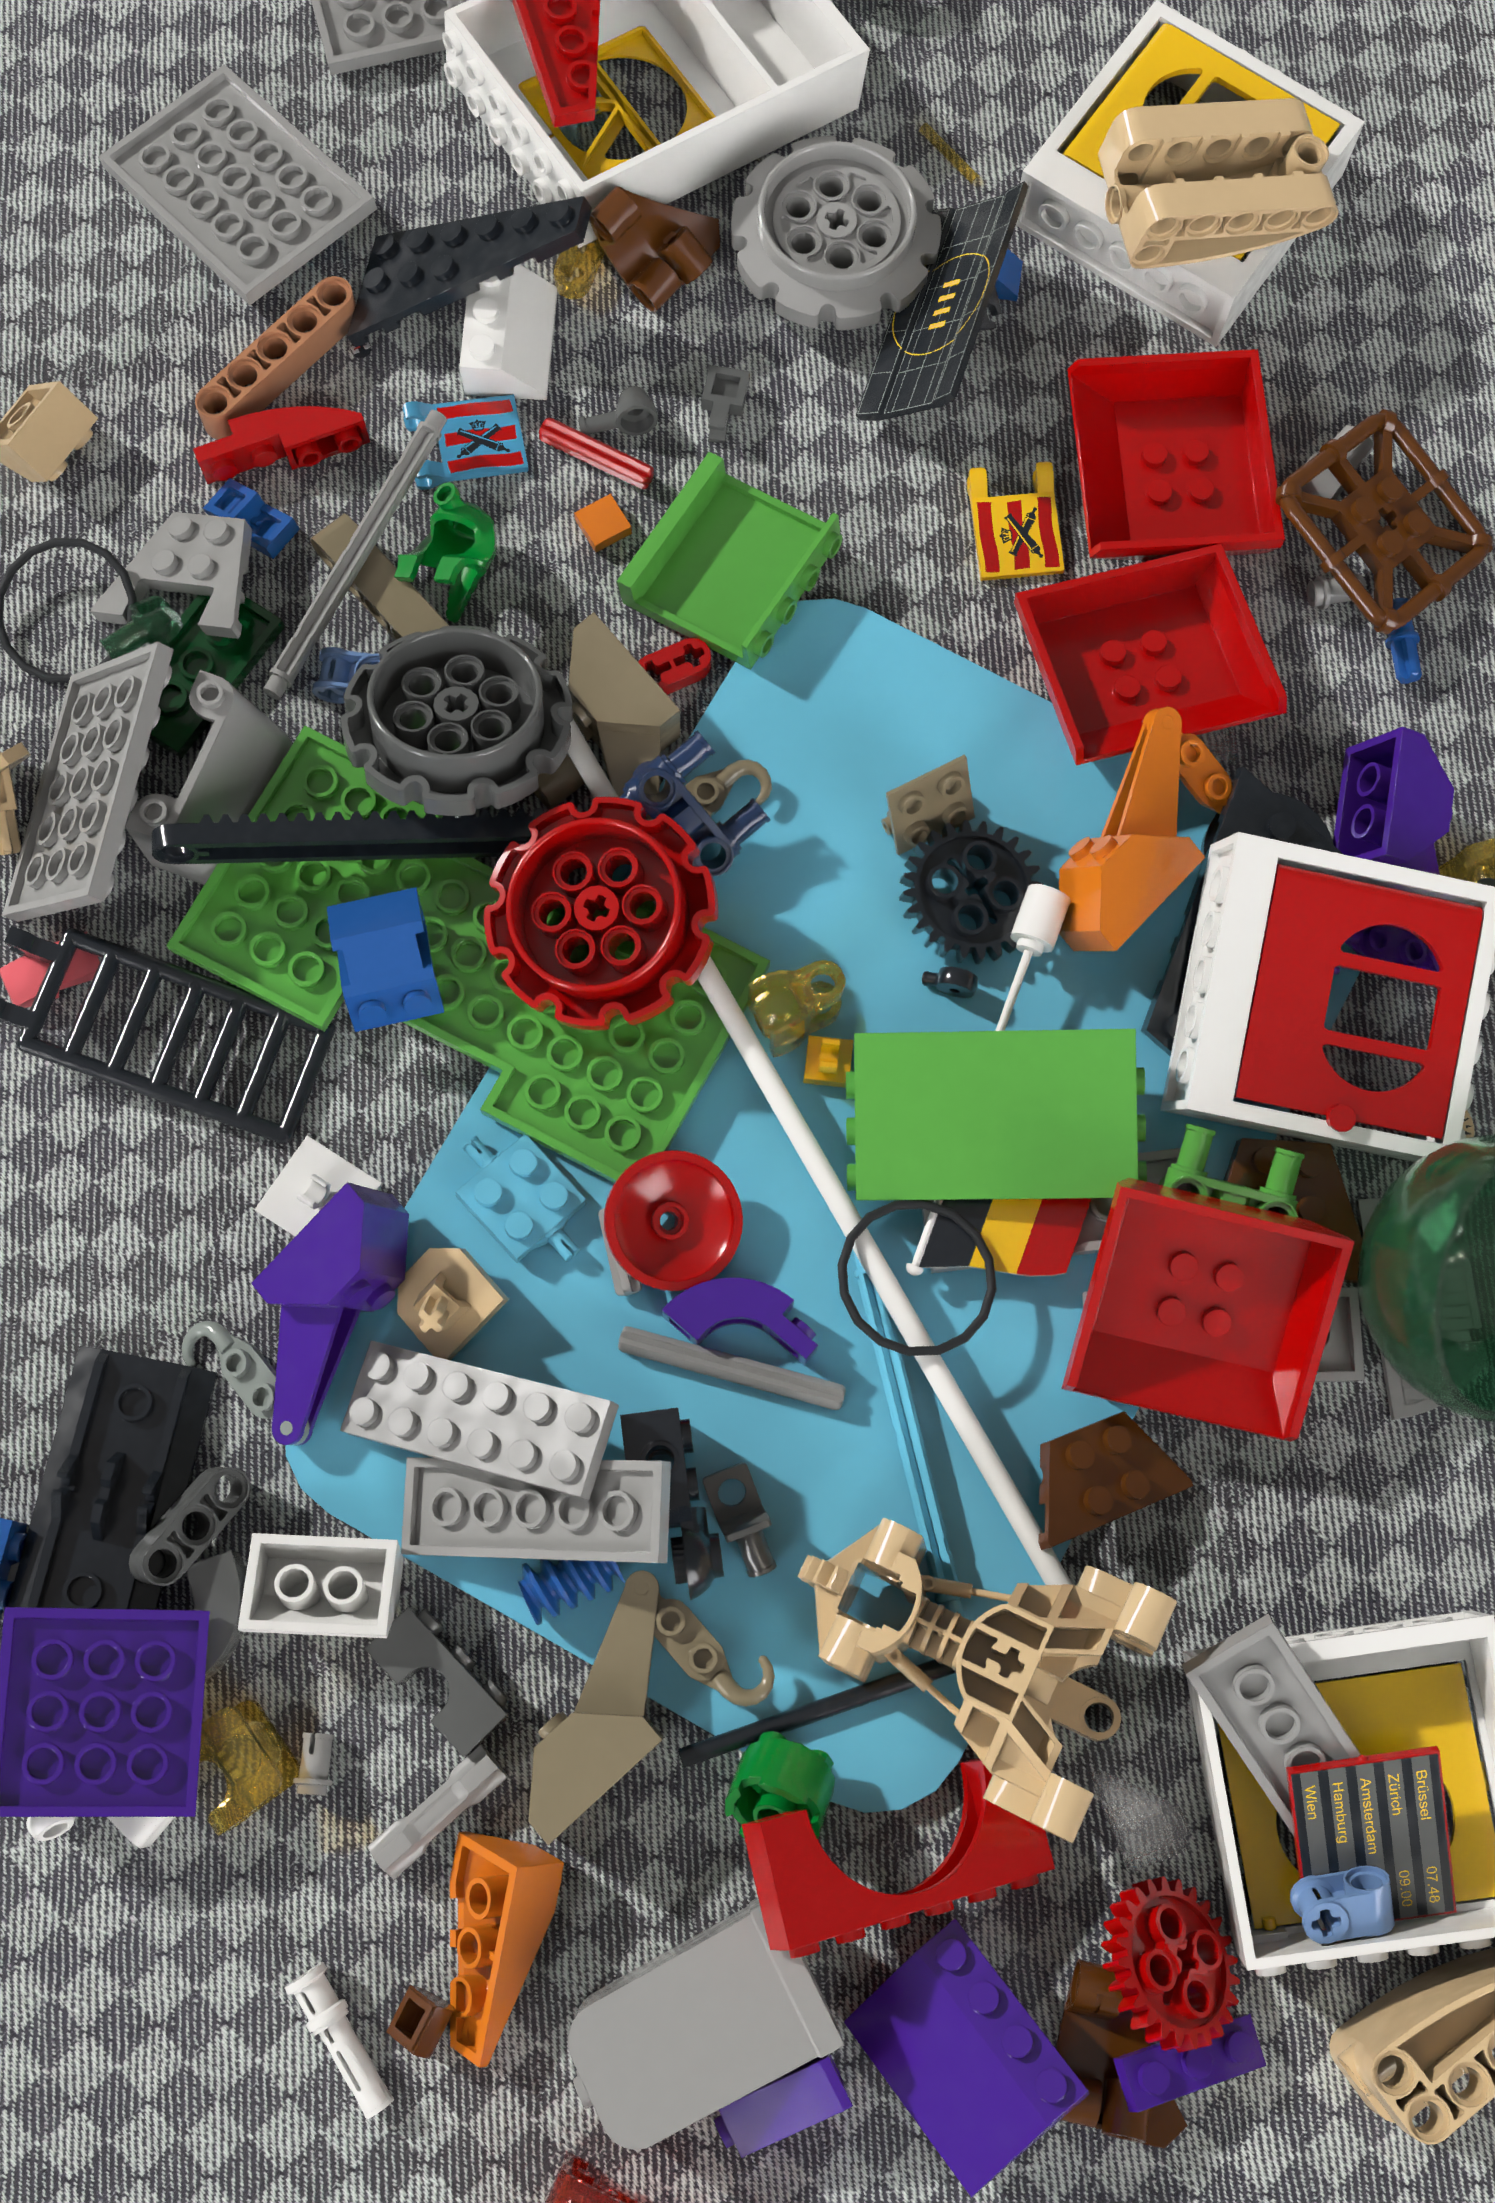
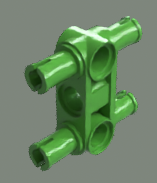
M1186 1123V1131L1177 1163H1172L1171 1167H1168L1166 1175L1160 1180L1158 1185L1176 1189L1179 1185L1188 1183L1192 1193L1264 1210L1277 1207L1280 1214L1298 1218L1296 1212L1298 1201H1296L1297 1196L1293 1195L1302 1160L1305 1157L1304 1154L1275 1147L1265 1187L1260 1186L1259 1190L1208 1177V1172H1205L1204 1168L1216 1131Z

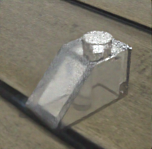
M1095 1770L1088 1773L1126 1868L1136 1872L1189 1850L1185 1836L1190 1835V1829L1179 1806L1172 1808L1169 1800L1105 1771Z

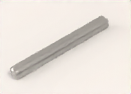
M629 1326L623 1328L618 1342L619 1350L627 1354L832 1410H839L842 1407L846 1392L845 1386L842 1384Z

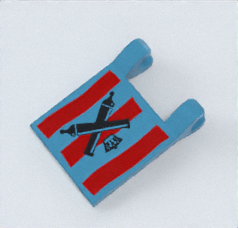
M514 394L439 404L411 401L403 405L404 424L408 431H416L420 421H425L431 410L439 411L447 419L441 430L442 436L438 441L442 463L431 460L425 461L415 478L418 489L427 490L451 481L528 472L529 467Z

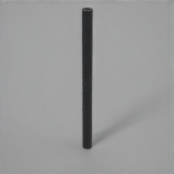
M935 1659L917 1665L933 1681L956 1673L951 1667L943 1663L940 1664ZM899 1671L679 1748V1756L683 1768L749 1746L757 1742L762 1733L775 1731L783 1734L917 1686Z

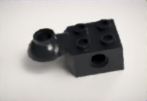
M678 1408L620 1415L625 1460L651 1461L654 1456L659 1454H667L674 1460L670 1481L669 1528L681 1527L682 1536L670 1538L676 1584L688 1583L690 1600H693L709 1588L714 1578L724 1577L719 1533L709 1534L706 1507H691L690 1501L700 1500L696 1467L686 1468L684 1455L685 1453L694 1452L690 1419L680 1420Z

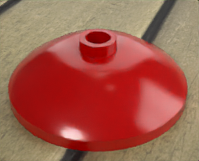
M678 1150L662 1151L637 1160L618 1177L606 1201L604 1231L613 1257L628 1275L652 1288L681 1291L702 1282L710 1281L729 1264L741 1239L743 1213L734 1185L717 1165L694 1153ZM665 1212L671 1213L675 1219L674 1226L669 1230L664 1229L660 1224V1218Z

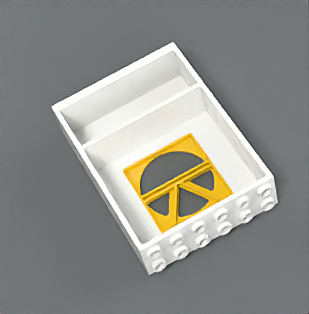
M468 0L444 11L445 32L442 33L443 43L446 48L444 72L447 80L453 88L458 87L465 96L472 114L475 117L480 116L486 124L493 142L497 146L502 145L508 153L515 171L520 176L524 175L532 185L538 202L545 204L584 196L591 205L592 210L616 186L642 197L668 204L858 109L870 52L869 47L831 0H600L596 89L602 97H596L595 111L612 113L589 149L582 151L563 135L559 127L554 128L512 0ZM614 58L637 59L651 63L672 76L682 89L687 106L685 121L677 135L661 144L598 61ZM624 125L645 151L631 159L619 160L605 157ZM590 221L588 222L584 242L577 245L578 248L597 239Z

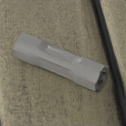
M480 1744L451 1771L444 1784L408 1816L396 1820L367 1846L373 1859L384 1872L395 1880L425 1853L429 1843L468 1807L482 1802L509 1776L495 1757Z

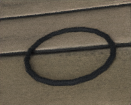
M53 538L28 548L7 568L0 583V641L4 651L22 671L46 682L69 683L72 674H49L26 663L10 644L3 623L4 596L15 573L34 555L55 547H82L106 559L121 577L128 597L127 625L117 647L99 664L120 657L124 653L136 627L137 597L128 571L109 550L81 538Z
M897 1200L867 1213L847 1235L837 1264L840 1297L853 1323L877 1345L906 1356L941 1355L968 1342L988 1319L997 1290L994 1259L980 1232L957 1211L928 1200ZM926 1209L951 1218L972 1237L985 1262L987 1290L979 1315L961 1335L938 1346L909 1347L884 1338L861 1318L849 1294L847 1264L855 1240L873 1220L895 1210Z

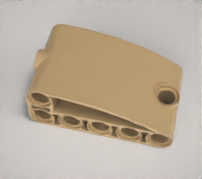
M1286 98L1129 108L1114 119L1098 152V158L1108 188L1105 198L1106 217L1111 224L1119 225L1129 262L1135 269L1203 262L1265 248L1324 228L1331 224L1339 214L1328 177L1322 173V168L1329 157V149L1320 138L1313 135L1303 101L1300 99Z
M1495 1947L1462 1956L1432 1968L1397 1986L1354 2015L1331 2036L1329 2043L1330 2055L1364 2103L1374 2113L1387 2121L1396 2123L1405 2133L1424 2144H1438L1444 2141L1495 2097V2059L1492 2055V2050L1495 2048ZM1469 2072L1470 2080L1468 2086L1464 2091L1455 2093L1452 2084L1463 2074ZM1430 2106L1428 2121L1420 2127H1415L1412 2118L1423 2108Z

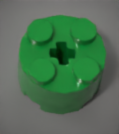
M778 1732L762 1733L759 1740L750 1744L742 1754L725 1799V1814L727 1817L733 1815L740 1824H744L787 1811L807 1810L810 1824L818 1839L834 1792L835 1777L832 1773L834 1762L826 1752L811 1750L800 1743L789 1741ZM741 1825L739 1834L744 1838L743 1829Z

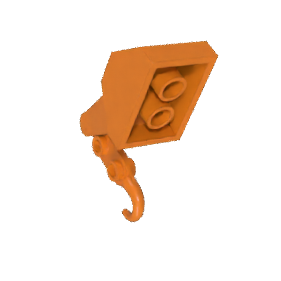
M1172 707L1153 709L1145 715L1136 745L1101 837H1085L1077 842L1068 853L1070 858L1059 869V890L1071 899L1059 934L1073 951H1117L1204 860L1205 856L1190 837H1177L1179 779L1202 806L1221 814L1223 806L1227 805L1233 788L1230 776L1198 736L1181 732V716Z

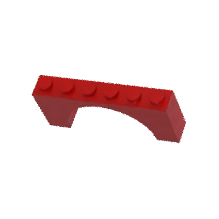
M979 1758L960 1763L964 1789L962 1818L955 1841L948 1855L940 1866L924 1881L899 1893L885 1894L862 1886L843 1873L831 1861L820 1845L810 1824L807 1810L787 1811L741 1824L770 1950L789 1951L790 1958H799L821 1951L819 1942L835 1937L836 1944L866 1937L864 1928L880 1923L881 1930L911 1923L909 1914L924 1910L925 1916H934L954 1910L953 1900L966 1896L968 1903L994 1898L997 1896L995 1887L1008 1883L1011 1890L1040 1883L1038 1874L1055 1869L1046 1831L983 1799L993 1774L988 1771Z

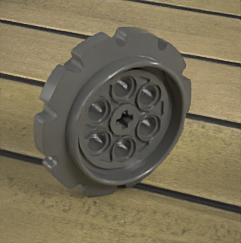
M444 626L440 629L423 633L415 632L399 638L379 650L380 662L378 664H363L356 671L344 694L346 713L341 716V728L345 749L352 766L356 768L364 767L366 783L381 796L401 806L415 801L424 805V812L428 814L445 816L473 815L476 813V809L493 805L494 808L501 809L514 804L538 790V774H553L558 770L571 744L572 700L568 685L561 672L557 670L548 671L546 655L530 643L513 635H507L505 638L491 633L490 629L484 627Z

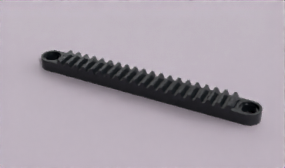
M518 808L515 816L510 817L505 809H500L497 817H492L487 809H482L479 817L464 815L460 818H455V816L443 815L442 818H437L434 814L426 813L424 818H418L414 810H409L405 819H400L396 811H391L387 819H382L377 811H372L367 820L362 818L359 811L353 812L350 820H345L341 812H335L332 820H326L322 812H317L313 821H308L303 813H298L294 821H289L285 813H279L276 821H270L266 813H261L256 822H251L247 814H242L238 822H232L228 814H223L219 823H214L210 815L206 814L200 823H174L156 827L152 831V856L159 862L167 864L501 857L510 842L514 841L518 844L529 842L531 831L528 825L534 819L544 814L541 808H536L533 816H528L523 808Z

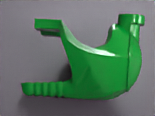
M446 482L436 489L433 496L434 502L439 508L430 517L429 534L410 553L398 554V567L394 577L398 581L413 582L419 566L437 569L434 581L440 584H450L449 597L447 598L448 603L446 604L448 608L446 610V618L456 623L460 620L461 614L464 613L465 607L471 599V594L474 593L475 588L478 586L482 576L487 572L496 555L497 539L494 522L490 515L476 504L464 501L460 497L459 489L453 483Z

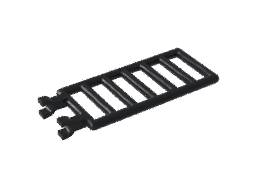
M10 927L4 942L6 945L11 946V952L49 963L30 1010L0 998V1023L21 1029L16 1040L18 1050L280 1144H287L292 1140L334 1036L336 1026L332 1021L324 1032L242 988L77 929L69 928L65 930L59 944L36 937L17 927ZM76 949H80L100 956L102 959L65 1045L61 1047L41 1040L38 1037ZM119 964L142 971L145 974L106 1063L81 1054L117 968ZM164 979L184 986L187 990L152 1074L148 1078L124 1068L161 980ZM204 994L226 1001L230 1005L194 1092L191 1093L167 1083ZM248 1009L273 1019L235 1109L210 1100ZM293 1025L315 1033L278 1124L255 1116L253 1113L288 1027Z

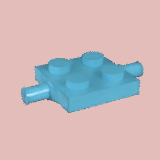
M525 1134L506 1150L495 1155L485 1147L477 1136L471 1138V1143L469 1141L466 1142L462 1149L477 1163L479 1168L475 1176L455 1192L459 1201L516 1263L534 1248L546 1245L547 1243L554 1247L564 1258L565 1262L571 1260L572 1255L575 1256L580 1251V1248L565 1234L563 1229L569 1218L586 1205V1198Z

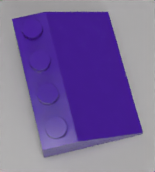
M953 1919L920 1947L844 2021L847 2028L971 2198L1089 2095V2091L956 1919Z

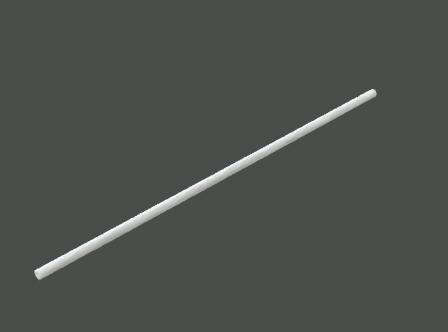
M573 719L570 722L571 744L567 753L593 798L618 797ZM710 956L697 979L842 1232L847 1237L862 1218ZM866 1228L855 1240L853 1251L909 1347L935 1346L868 1228ZM941 1355L914 1356L1045 1585L1072 1584L1052 1547L1041 1550L1038 1541L1039 1534L1043 1532Z

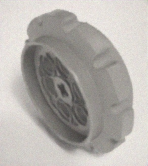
M819 136L794 142L790 155L783 157L777 153H772L760 162L745 180V197L740 196L735 199L731 219V246L734 250L739 251L737 254L738 272L746 286L757 299H775L776 314L794 323L817 328L821 321L833 322L835 329L839 331L860 329L877 324L881 319V310L892 309L894 312H901L915 299L927 282L928 269L925 265L935 264L937 261L941 239V218L937 214H932L934 194L928 183L914 166L898 167L895 164L896 154L894 151L865 139L854 138L852 143L837 141L835 136Z

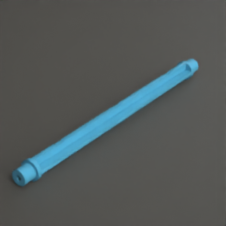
M853 1253L857 1268L854 1274L858 1281L869 1325L884 1338L899 1343L894 1321L856 1254ZM872 1340L893 1427L898 1439L897 1443L919 1532L924 1538L927 1548L926 1561L930 1576L958 1581L902 1354L879 1346ZM935 1593L936 1604H942L946 1609L954 1613L958 1612L965 1618L961 1598L963 1597Z

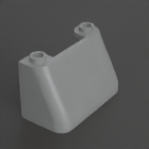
M200 670L191 688L189 700L197 716L212 722L208 736L178 799L158 793L146 795L133 808L125 828L151 866L205 885L217 864H167L159 862L152 856V831L164 824L200 823L206 814L210 815L214 823H219L223 814H228L232 822H238L242 814L249 815L293 744L288 735L228 681L222 677Z

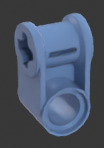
M337 647L323 648L320 650L319 660L322 662L319 680L313 684L312 693L317 698L326 702L344 704L346 688L356 671L363 664H378L380 662L379 654L347 651Z
M1358 1866L1347 1871L1318 1876L1309 1875L1297 1881L1290 1891L1291 1905L1294 1911L1302 1917V1925L1306 1935L1312 1941L1320 1944H1330L1339 1940L1363 1936L1384 1935L1390 1932L1395 1925L1389 1874L1378 1867ZM1313 1889L1318 1891L1321 1899L1317 1900ZM1321 1919L1326 1928L1325 1930L1321 1929L1317 1920Z

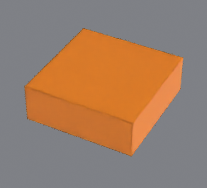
M611 494L574 512L576 523L595 553L632 534V526Z

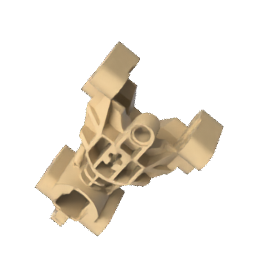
M882 1518L878 1526L828 1561L807 1555L797 1577L815 1590L819 1641L818 1657L829 1666L863 1683L866 1682L875 1662L882 1664L889 1661L923 1693L927 1690L956 1716L954 1723L956 1729L988 1771L993 1774L983 1799L1069 1843H1073L1094 1794L1051 1773L1062 1749V1744L1055 1736L1052 1722L1089 1740L1098 1742L1109 1739L1117 1732L1121 1723V1713L1117 1704L1108 1696L1068 1676L1084 1668L1097 1667L1110 1638L1132 1651L1151 1657L1159 1646L1177 1601L1152 1587L1138 1582H1134L1132 1585L1088 1565L1085 1566L1077 1586L1072 1584L1029 1585V1583H1017L1011 1595L976 1589L970 1583L921 1575L919 1565L927 1550L924 1538L915 1531L887 1518ZM865 1574L881 1579L902 1590L907 1601L914 1604L908 1621L900 1631L885 1624L882 1629L879 1627L874 1628L847 1614ZM926 1592L971 1599V1595L1007 1601L1008 1603L993 1607L975 1621H970L962 1617L960 1613H954L946 1609L942 1604L937 1605L927 1598ZM912 1648L922 1655L929 1656L938 1663H943L956 1671L958 1686L963 1698L960 1710L932 1685L933 1680L903 1654L904 1651ZM1091 1705H1103L1110 1711L1112 1724L1105 1732H1096L1087 1726L1084 1715L1086 1709Z

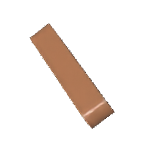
M337 276L326 277L321 280L200 389L195 398V405L205 431L209 436L218 440L232 435L227 420L263 411L348 333L356 303L351 285L347 280ZM223 410L221 413L214 414L217 411Z

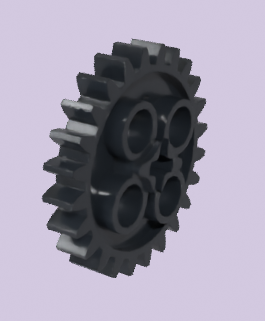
M964 820L959 826L958 833L951 823H947L942 829V836L932 830L926 838L928 845L919 842L913 850L917 857L909 856L904 864L911 872L904 873L899 883L910 887V889L902 892L899 901L912 903V906L906 910L903 916L907 919L917 918L919 922L912 930V933L918 934L926 931L929 936L924 946L928 948L937 941L941 944L940 957L942 958L952 949L956 950L957 963H962L968 953H971L975 964H980L984 960L986 952L993 961H996L1002 955V948L1009 954L1016 949L1017 943L1011 939L1010 935L1027 888L1031 884L1044 885V883L1031 880L1040 870L1039 866H1026L1025 860L1032 852L1025 850L1017 853L1014 849L1019 838L1016 836L1006 843L1002 840L1004 828L1001 826L993 835L987 834L986 821H982L976 831H972L969 821ZM967 856H978L983 861L985 869L977 870L969 864ZM947 861H953L955 863V867L949 865ZM940 878L946 881L950 887V893L943 894L938 892L932 884V879ZM974 888L977 890L978 895L975 893L969 896L965 892V889L971 890ZM1000 890L1005 892L1010 899L1011 906L999 904L994 898L993 891ZM958 914L971 916L976 923V929L968 930L964 928L958 920ZM988 917L995 919L996 923H990Z

